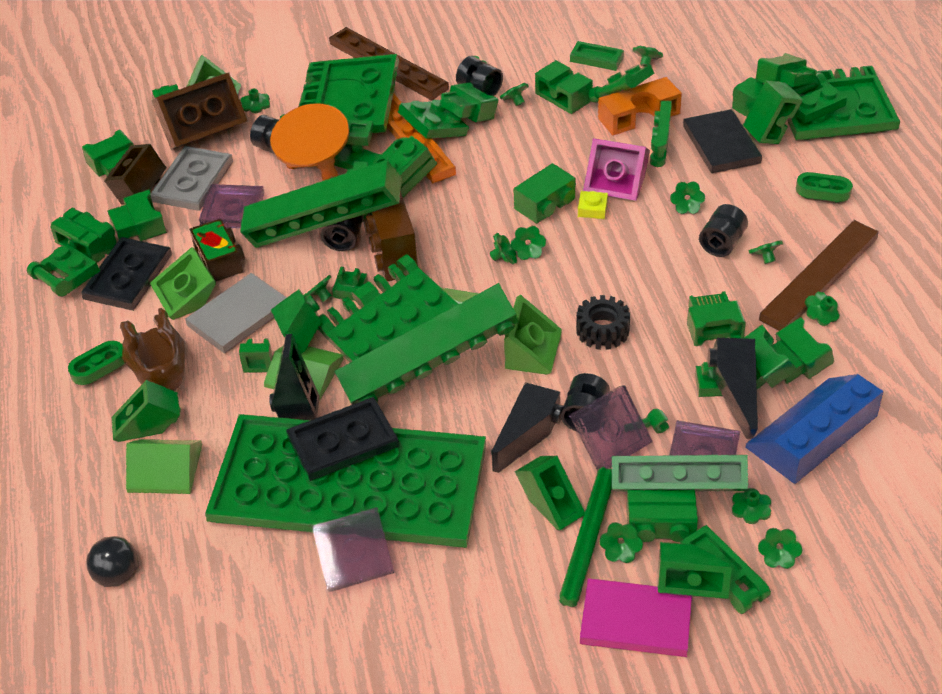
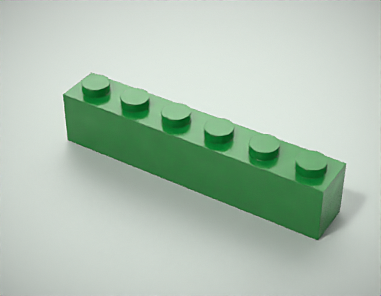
M385 160L244 206L240 232L257 248L399 204L402 177L391 163Z
M497 283L334 372L352 405L372 397L378 402L379 397L386 393L395 394L405 388V383L414 378L420 380L429 376L433 372V368L440 364L448 365L460 358V354L470 348L471 350H477L483 347L488 342L487 339L496 334L502 336L509 333L519 321L503 289Z

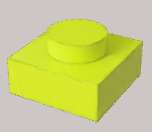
M581 191L578 217L605 219L608 193Z

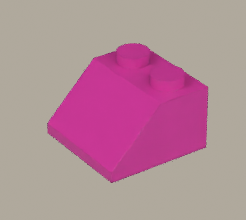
M593 138L583 191L608 193L610 197L637 201L645 178L650 150L644 146Z

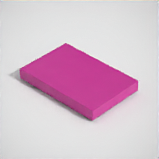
M588 578L580 644L687 657L692 596L658 593L657 586Z

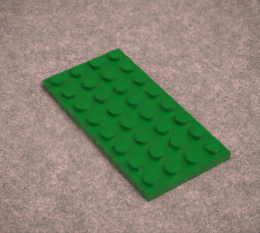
M238 415L205 512L207 522L467 548L486 449V436L392 428L399 439L398 448L309 481L287 437L286 429L310 420Z

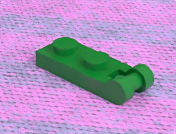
M661 101L660 111H655V127H653L651 150L653 152L650 155V164L654 167H662L666 163L672 101Z
M707 525L680 541V544L696 545L732 564L729 599L738 613H746L752 609L754 602H762L771 595L770 588L766 582ZM743 583L749 588L745 592L739 587Z

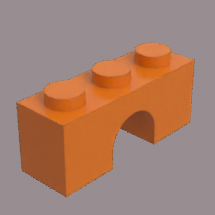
M663 77L638 85L627 91L622 90L599 98L598 119L614 136L635 129L636 113H649L655 116V111H660L661 101H672L671 117L680 114L682 93L667 77Z

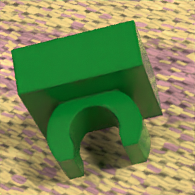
M347 120L349 137L346 144L352 145V152L363 153V146H369L374 131L373 121Z
M341 266L332 289L333 298L344 299L347 296L350 300L355 301L352 292L368 281L367 273H361L359 268H355L354 272L345 271V268Z
M268 338L264 339V343H253L252 339H248L246 343L240 344L239 356L243 373L268 372L273 357Z
M703 362L701 366H696L695 377L698 397L723 396L713 379V367H708L707 362Z

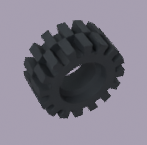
M600 295L599 300L593 296L590 297V302L584 300L582 306L579 305L576 315V333L582 343L586 341V346L591 348L593 344H596V349L601 350V346H605L606 350L611 349V344L618 347L621 341L624 343L627 340L630 331V312L628 306H624L622 300L615 302V297L610 296V299L607 300L605 295ZM598 320H607L612 323L607 325H601L594 322Z

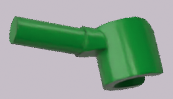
M660 409L651 410L647 417L642 420L622 425L624 432L651 426L656 433H663L669 428V424L666 422L668 418Z

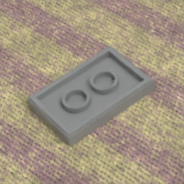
M184 146L152 191V202L200 211L232 164V154Z
M250 273L185 318L189 328L220 351L226 353L272 320L274 316L271 309L287 297Z

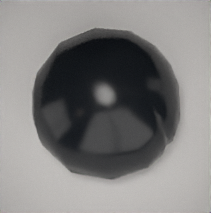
M110 536L104 537L93 544L86 558V566L93 581L104 587L119 586L129 580L138 568L139 561L137 552L129 541L122 537Z

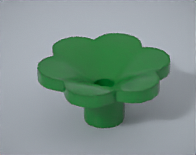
M639 45L633 47L632 52L642 57L640 65L643 67L649 65L651 59L663 58V53L659 52L656 48Z
M522 83L512 87L500 95V99H513L515 105L519 106L525 102L521 94L529 85Z
M255 88L248 91V96L240 99L245 112L259 113L262 109L270 107L269 95L260 94Z
M691 181L688 184L679 182L675 187V191L670 195V200L676 205L678 213L685 214L689 212L695 214L700 210V204L705 201V194L700 191V186L697 182ZM686 195H689L690 198H689V199H685V196H686Z
M529 226L527 229L524 227L517 228L515 238L511 240V248L517 251L518 257L522 260H527L529 257L539 258L542 254L541 248L546 245V238L540 234L536 226Z
M499 233L494 234L495 249L490 252L491 258L494 261L502 258L507 263H517V253L511 248L508 238L505 235L501 236Z
M779 240L764 244L748 251L749 254L762 255L765 264L776 261L773 251L778 246L783 245V241Z
M328 275L310 291L305 293V297L308 295H318L322 302L332 296L326 289L332 276Z
M817 292L814 296L810 295L805 299V305L808 307L806 310L807 316L812 320H817L820 325L827 326L830 322H836L839 319L838 303L833 297L827 296L824 292Z
M748 488V491H744V493L737 492L733 495L732 503L734 505L732 506V514L735 517L743 518L748 524H756L759 520L770 518L771 498L768 495L760 494L754 488Z
M614 522L608 526L607 532L601 535L600 546L605 549V556L609 561L621 560L624 563H630L634 560L635 553L642 549L643 541L637 536V528L633 524L622 525Z
M770 528L766 531L765 538L758 543V551L764 555L765 564L771 568L779 565L782 568H791L795 564V558L799 557L803 551L801 543L796 541V534L791 529L780 531L777 528Z

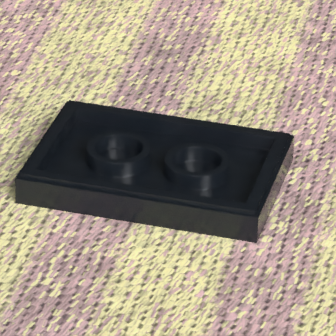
M733 109L683 119L684 129L711 173L761 163V153Z
M121 237L100 265V271L92 276L81 291L83 300L134 311L150 288V282L158 276L171 257V248Z
M374 397L286 429L287 437L309 481L399 447V439Z

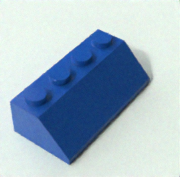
M859 374L828 378L748 441L745 448L796 484L878 416L884 391Z

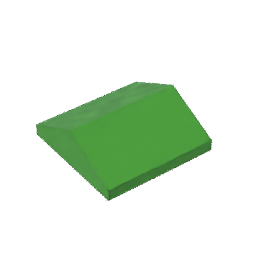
M191 247L152 280L150 285L168 313L169 318L175 320L203 307L216 282L197 251Z
M283 346L274 352L264 380V387L274 389ZM307 346L301 355L320 395V401L335 375L334 371L339 368L344 356L343 354Z

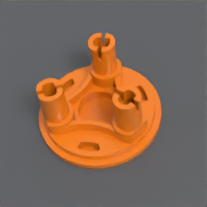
M326 104L303 105L286 113L275 124L270 137L271 147L275 156L285 163L287 168L296 169L298 167L315 166L320 170L322 180L324 181L330 179L331 176H339L334 166V157L340 153L347 143L349 125L344 114L333 106Z

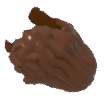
M159 308V314L154 316V322L157 327L145 333H137L135 325L128 320L121 322L120 329L124 337L122 344L123 362L127 363L140 384L142 385L145 380H148L173 391L179 388L185 372L186 343L169 322L168 313L164 309Z

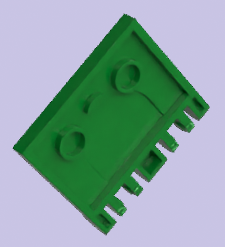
M397 54L309 63L305 80L307 83L304 84L298 107L307 104L330 105L341 111L347 120L373 121V133L386 132L399 66Z
M872 65L861 66L860 70L858 67H851L850 77H846L842 69H836L835 74H833L832 70L816 71V74L822 73L829 84L847 97L846 106L807 123H803L795 115L793 118L788 117L787 119L795 140L878 131L884 132L898 130L900 125V119ZM812 89V90L807 91V92H805V93H803V94H800L799 96H800V97H801V96H804V95H806V94H808V93H811V92H813V91H816V90H815V89Z
M405 254L396 261L398 267L395 264H391L388 267L389 274L396 280V284L390 286L382 275L377 274L373 278L378 288L383 292L382 294L379 293L371 282L367 281L352 292L353 298L361 309H358L356 304L346 296L342 299V304L351 316L344 320L340 313L331 307L327 310L331 320L322 313L319 316L322 322L318 330L349 362H352L453 308L458 303L424 273L409 255Z

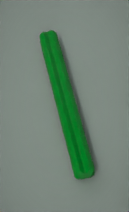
M601 467L597 471L559 595V601L563 606L575 607L578 605L612 490L611 468Z

